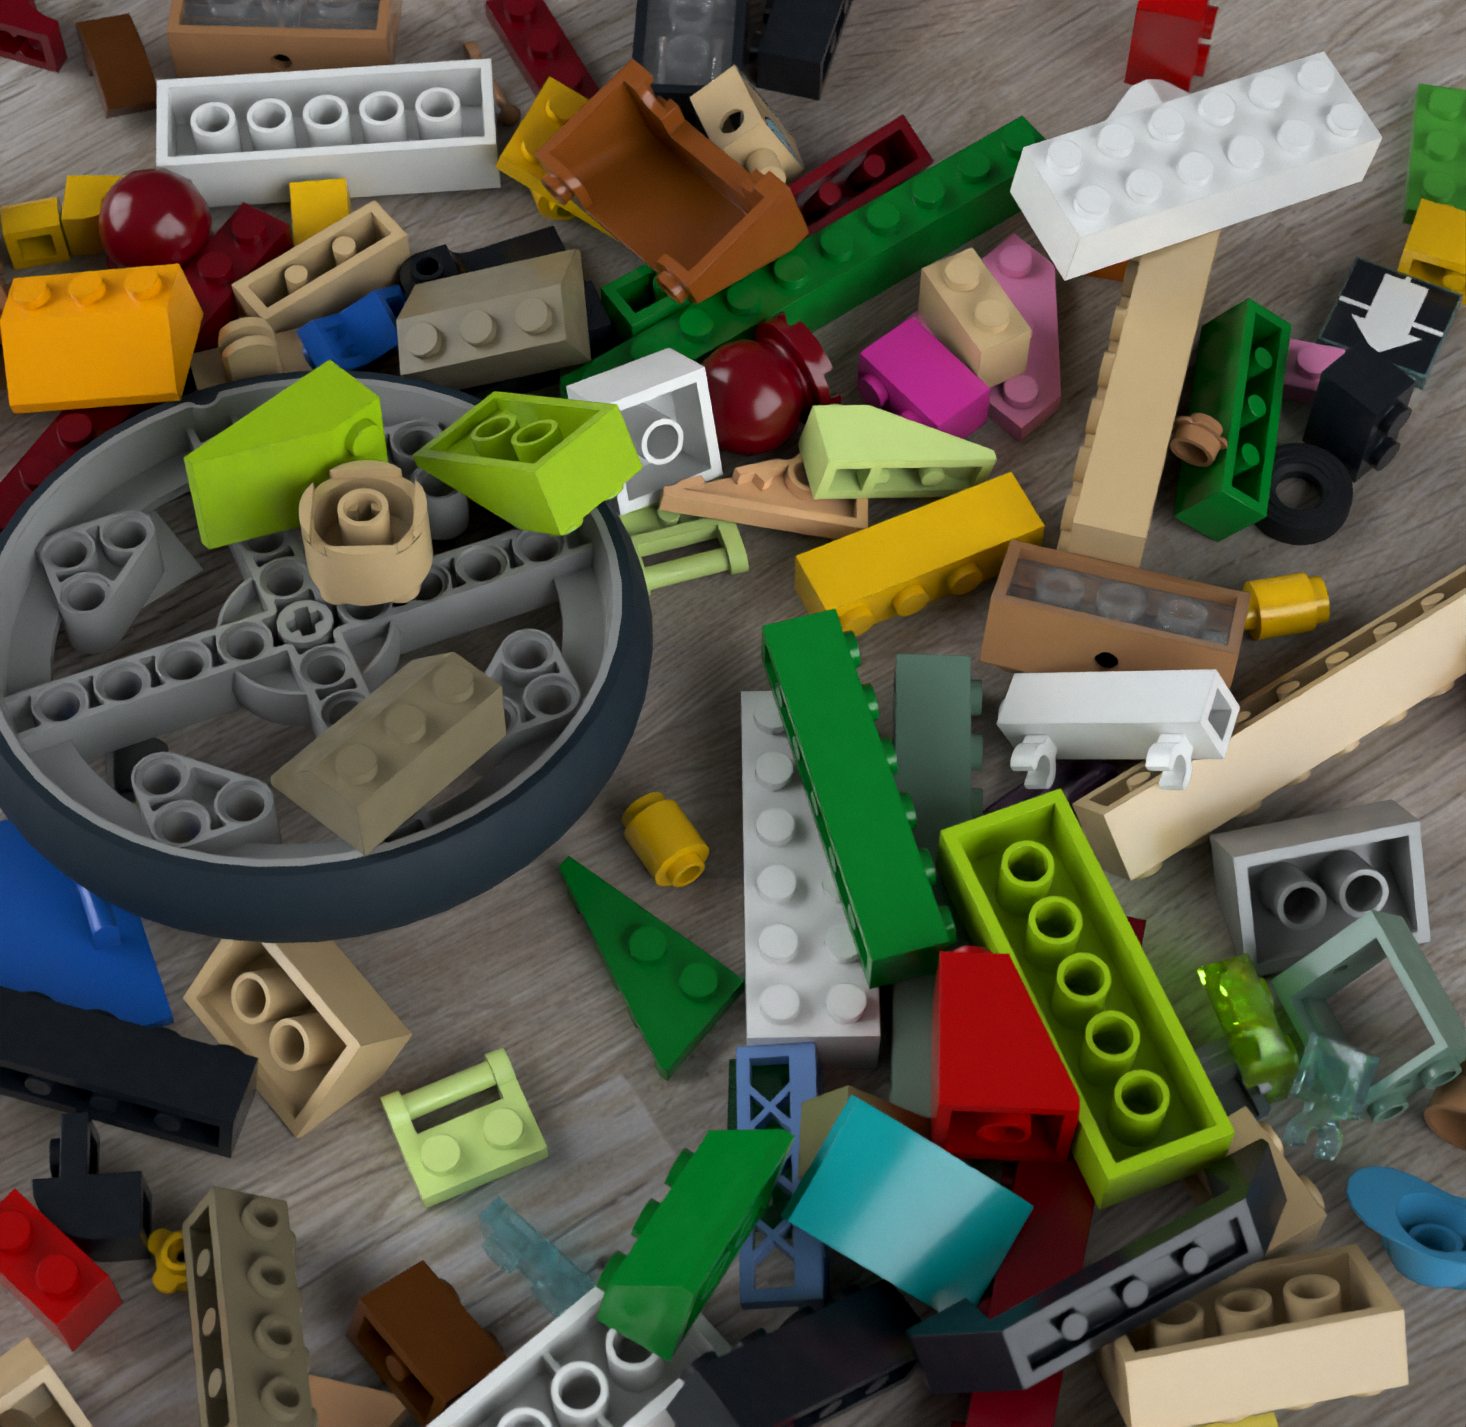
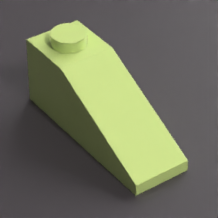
M813 405L798 442L813 499L947 497L986 482L997 460L994 450L870 405Z

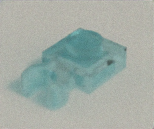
M1311 1032L1290 1095L1305 1101L1302 1113L1296 1114L1289 1120L1284 1132V1143L1290 1146H1305L1308 1134L1314 1128L1318 1134V1143L1313 1156L1318 1159L1333 1160L1342 1147L1343 1136L1339 1126L1340 1118L1359 1121L1380 1057L1326 1033Z

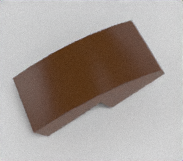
M130 14L76 22L75 28L89 76H94L106 119L157 109V84L141 38Z

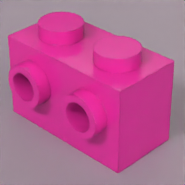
M912 316L859 353L857 388L868 405L965 439L986 424L991 388Z

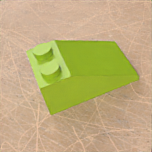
M329 359L185 456L184 462L201 543L208 549H213L300 527L299 503L304 491L312 482H314V488L318 487L330 478L329 470L344 463L361 460H375L388 463L380 397Z
M498 391L491 393L412 455L418 467L518 529L546 533L551 536L566 535L579 528L583 523V518L603 501L617 496L623 490V484L643 468L618 404Z

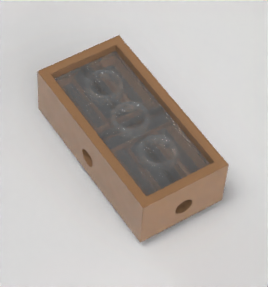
M172 0L166 34L177 78L395 65L402 0Z
M1011 540L991 596L979 661L996 665L999 669L1010 673L1216 669L1230 690L1239 657L1251 593Z

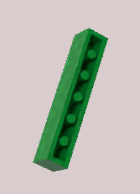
M836 609L763 625L761 659L868 987L872 989L936 973L940 951H948L949 944L956 943L955 925L949 907L946 904L937 906L931 888L937 882L931 854L927 847L917 848L912 830L917 828V819L911 796L908 791L899 793L893 775L898 773V764L892 741L889 736L880 738L874 723L875 720L879 719L877 698L870 682L865 684L860 682L856 667L861 666V658L855 634L852 630L843 632Z

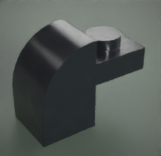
M89 1113L61 1114L60 1138H52L49 1145V1165L52 1178L32 1179L33 1196L39 1211L94 1262L152 1259V1254L147 1247L148 1239L152 1234V1193L142 1172L99 1174L100 1136Z

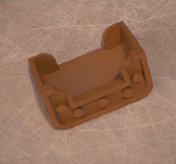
M632 58L534 154L546 173L541 179V183L562 205H566L570 200L659 275L655 279L657 284L674 302L681 304L687 299L696 305L792 251L809 234L808 228L788 185L771 171H768L765 175L757 169L749 173L687 122L678 104L672 99L666 101L659 95L656 97L650 86L654 81L652 74Z

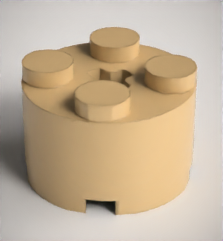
M361 460L344 463L329 470L330 478L314 488V482H312L301 497L299 520L308 571L314 584L319 588L320 596L324 601L333 605L347 603L370 606L388 602L406 603L413 600L419 594L420 584L428 575L433 561L427 499L425 491L415 479V484L402 476L401 468L391 463Z

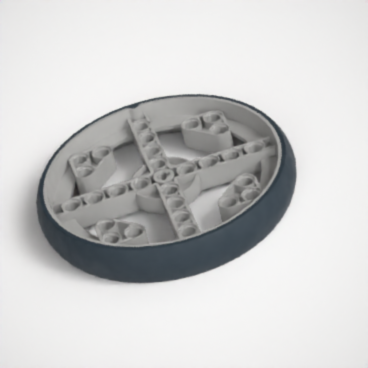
M345 370L380 397L388 463L401 468L403 477L410 480L413 484H415L416 479L423 487L427 499L431 539L447 540L462 534L470 521L468 497L418 467L412 455L482 400L459 390L419 379L384 373ZM311 371L261 375L218 384L182 395L181 401L165 402L130 418L81 448L47 476L21 504L0 534V808L34 849L64 875L97 897L138 917L178 930L221 939L263 943H301L365 936L406 926L448 911L492 889L528 866L544 853L588 810L620 762L634 734L645 701L653 654L651 606L643 569L632 539L609 500L600 503L583 518V523L579 528L566 535L551 536L546 533L520 530L515 527V530L433 556L431 569L420 584L419 594L413 600L406 603L388 602L379 605L360 606L347 603L333 605L324 601L320 596L319 588L310 577L306 557L292 529L229 544L228 546L244 582L226 600L219 614L216 628L53 681V658L56 638L61 623L68 641L74 649L86 654L104 653L114 648L121 641L162 579L164 564L155 524L148 514L190 491L184 457ZM556 602L560 604L563 622L561 652L549 634L530 628L517 630L503 640L485 671L486 675L502 685L507 735L470 766L475 773L483 776V778L443 805L428 812L423 806L366 856L343 839L304 844H281L282 837L273 792L267 784L258 779L176 753H152L142 758L134 766L131 774L132 787L137 805L119 795L104 782L85 761L243 707L251 713L274 723L289 726H311L316 738H318L396 673L401 654Z

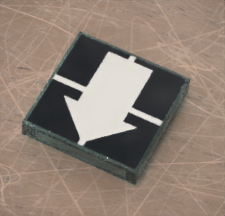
M1356 256L1317 338L1316 344L1342 348L1346 352L1363 339L1415 380V388L1423 390L1464 295Z

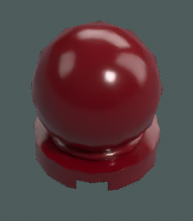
M164 168L132 171L118 179L101 199L97 231L102 247L107 254L106 262L109 270L179 263L184 271L215 235L212 231V217L208 204L192 181Z
M780 312L758 325L755 331V341L740 339L722 345L700 363V365L705 367L718 447L721 451L745 457L773 451L797 431L800 421L806 424L813 405L841 404V393L834 392L830 395L824 374L833 370V367L819 341L801 321L792 326L788 325L785 312Z

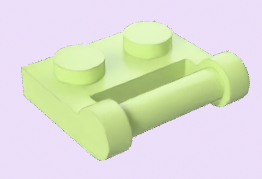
M718 477V478H715V479L710 480V481H708V482L716 481V480H720V479H719V477ZM659 501L625 515H618L632 539L643 569L649 597L651 596V590L723 571H728L731 576L749 570L746 550L737 525L734 522L658 510ZM718 538L721 548L648 567L644 566L641 558Z
M503 1047L484 1054V1062L401 1096L399 1090L379 1097L388 1123L425 1209L549 1157L548 1147ZM490 1087H496L501 1098L500 1100L421 1133H416L411 1120Z

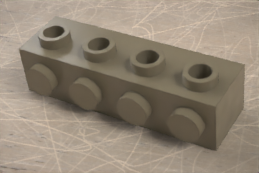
M213 1186L182 1224L201 1427H318V1415L312 1407L308 1378L311 1358L308 1348L304 1345L301 1321L303 1294L301 1289L297 1287L294 1263L296 1237L294 1232L290 1230L287 1201Z

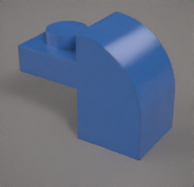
M399 284L376 289L340 313L313 319L297 329L295 332L303 344L302 351L308 365L314 370L330 359L343 370L366 372L398 354L396 320L407 301Z

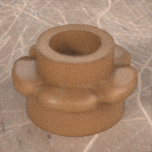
M1193 413L1190 417L1182 416L1174 421L1173 436L1169 442V447L1183 461L1199 467H1208L1213 464L1220 450L1227 449V440L1224 437H1220L1223 428L1214 418L1203 413Z

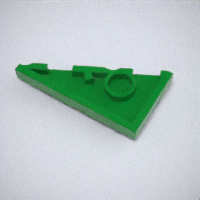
M568 856L559 866V872L567 886L568 895L577 913H581L594 939L595 949L616 990L621 992L627 1004V1012L635 1028H639L654 1058V1065L659 1075L668 1081L743 993L744 979Z

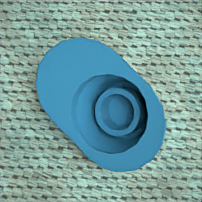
M1372 1166L1357 1170L1347 1181L1346 1196L1352 1210L1367 1226L1381 1234L1382 1245L1395 1269L1405 1278L1423 1286L1453 1288L1456 1290L1466 1289V1199L1447 1193L1411 1174L1394 1168Z

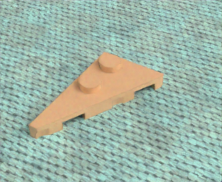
M801 453L790 460L777 458L736 467L732 477L705 483L702 475L681 479L677 484L664 486L659 497L658 510L835 540L868 528V498L813 499Z

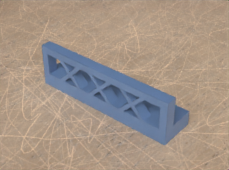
M801 1042L736 1047L737 1130L764 1129L772 1120H775L786 1131L795 1135L777 1185L792 1197L801 1182L798 1179L801 1102L824 1094L823 1066L816 1043ZM789 1064L790 1082L771 1102L752 1087V1066ZM753 1102L762 1109L754 1119ZM789 1102L791 1119L781 1112ZM791 1164L792 1183L782 1175ZM760 1219L739 1252L740 1305L742 1309L798 1307V1309H801L808 1305H811L815 1311L824 1308L830 1301L828 1245L785 1219L773 1230ZM755 1229L765 1237L756 1248ZM792 1229L794 1248L784 1240ZM776 1247L794 1263L795 1287L756 1289V1267Z

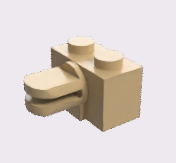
M245 317L229 322L220 329L218 348L194 353L190 366L197 391L218 384L261 375L313 371L304 358L303 344L295 332L299 328L274 334L270 325L263 318Z

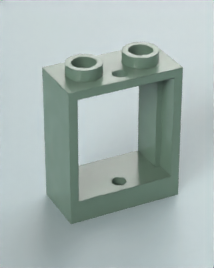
M1370 910L1270 981L1342 1117L1372 1120L1375 1124L1388 1121L1400 1115L1409 1107L1407 1098L1424 1087L1432 1089L1444 1085L1457 1077L1462 1071L1459 1064L1466 1060V1028L1402 916ZM1388 958L1435 1044L1372 1085L1326 999Z

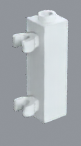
M1216 669L1014 673L1006 698L1000 704L996 724L1014 747L1010 762L1012 770L1028 771L1024 782L1026 789H1049L1052 786L1056 774L1055 759H1146L1145 767L1148 771H1163L1158 785L1161 790H1185L1191 778V759L1225 758L1240 706Z

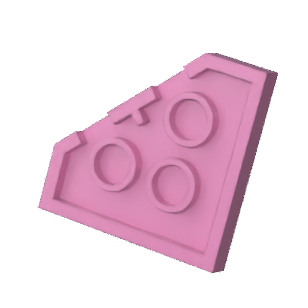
M1013 233L981 260L1032 329L1026 372L990 387L987 414L989 418L1020 442L1059 409L1061 379L1055 265ZM918 310L911 316L935 337Z

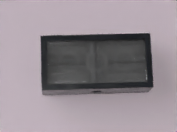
M637 0L632 58L652 74L654 81L650 86L655 96L659 95L666 101L672 99L678 104L685 120L709 139L690 97L733 65H736L743 75L745 74L749 0ZM736 112L729 116L734 131L741 126L742 112Z

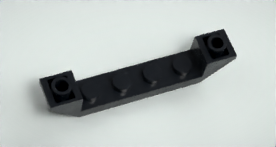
M1260 1138L1205 1168L1204 1172L1213 1199L998 1316L989 1319L967 1298H964L905 1330L927 1389L932 1394L1025 1390L1264 1258L1287 1202L1269 1143Z

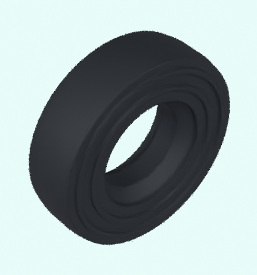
M1288 443L1276 446L1267 517L1254 524L1267 536L1286 544L1310 545L1328 539L1344 524L1352 505L1353 484L1348 470L1338 458L1320 447L1304 443ZM1301 478L1313 483L1318 488L1321 494V501L1317 506L1308 510L1292 509L1279 500L1276 494V487L1283 480Z

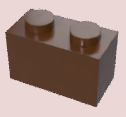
M424 1260L360 1297L345 1335L421 1427H426L508 1359L497 1337L491 1331L481 1328L463 1307L453 1286L448 1281L438 1278Z

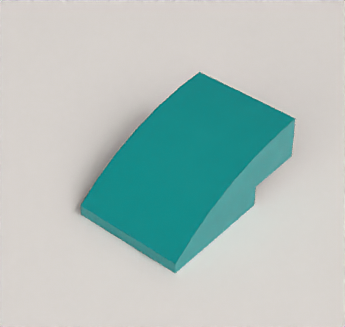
M851 1094L780 1217L940 1312L964 1298H967L977 1307L1034 1206L949 1152Z

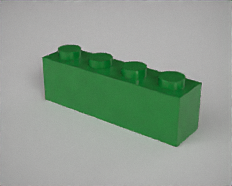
M1249 297L1201 326L1188 417L1193 413H1203L1217 420L1223 428L1220 437H1224L1227 440L1228 446L1227 449L1218 452L1213 464L1208 467L1195 466L1181 460L1173 517L1216 542L1267 517L1292 324Z

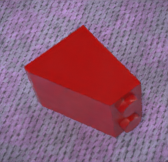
M964 946L955 949L953 952L940 951L932 1003L930 1141L957 1158L1067 1162L1080 1113V1097L1010 955L992 953L990 950L979 946Z

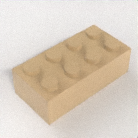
M1357 1244L1255 1262L1095 1351L1097 1368L1127 1427H1190L1211 1422L1234 1423L1243 1420L1248 1415L1279 1409L1302 1410L1313 1406L1316 1402L1347 1396L1371 1397L1381 1393L1384 1389L1409 1385L1404 1309Z

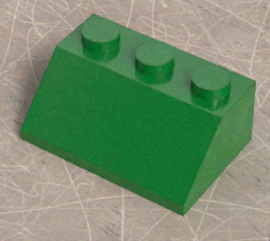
M784 1129L709 1130L695 1153L684 1148L666 1177L665 1185L671 1187L662 1203L651 1198L637 1218L631 1231V1235L637 1238V1241L629 1253L626 1255L616 1250L603 1269L596 1284V1288L605 1292L597 1320L670 1362L769 1206L795 1135Z

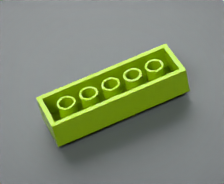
M1062 789L1045 793L940 830L936 869L973 946L986 948L992 953L1010 955L1080 1097V1113L1070 1150L1099 1210L1204 1171L1208 1166L1225 1158L1235 1135V1130Z

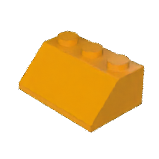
M180 264L13 278L0 319L9 406L13 413L181 401L204 313Z

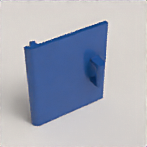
M9 819L0 821V986L23 993L26 991L40 992L56 1002L85 1010L101 1009L113 1014L118 1019L149 1028L173 1024V1015L141 918L97 897L68 878L34 849Z

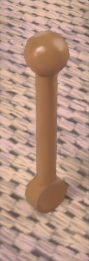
M474 40L463 44V51L467 60L482 59L479 48ZM493 77L495 102L501 110L500 120L504 125L514 126L521 118L520 110L515 105L509 104Z

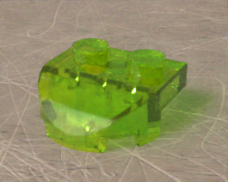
M1248 952L1200 966L1198 974L1246 1087L1250 1088L1269 1082L1272 1085L1273 1091L1264 1094L1269 1104L1287 1099L1300 1068L1298 1054L1291 1038L1286 1034L1284 1035L1274 1014V1001L1270 988L1264 978L1258 977Z

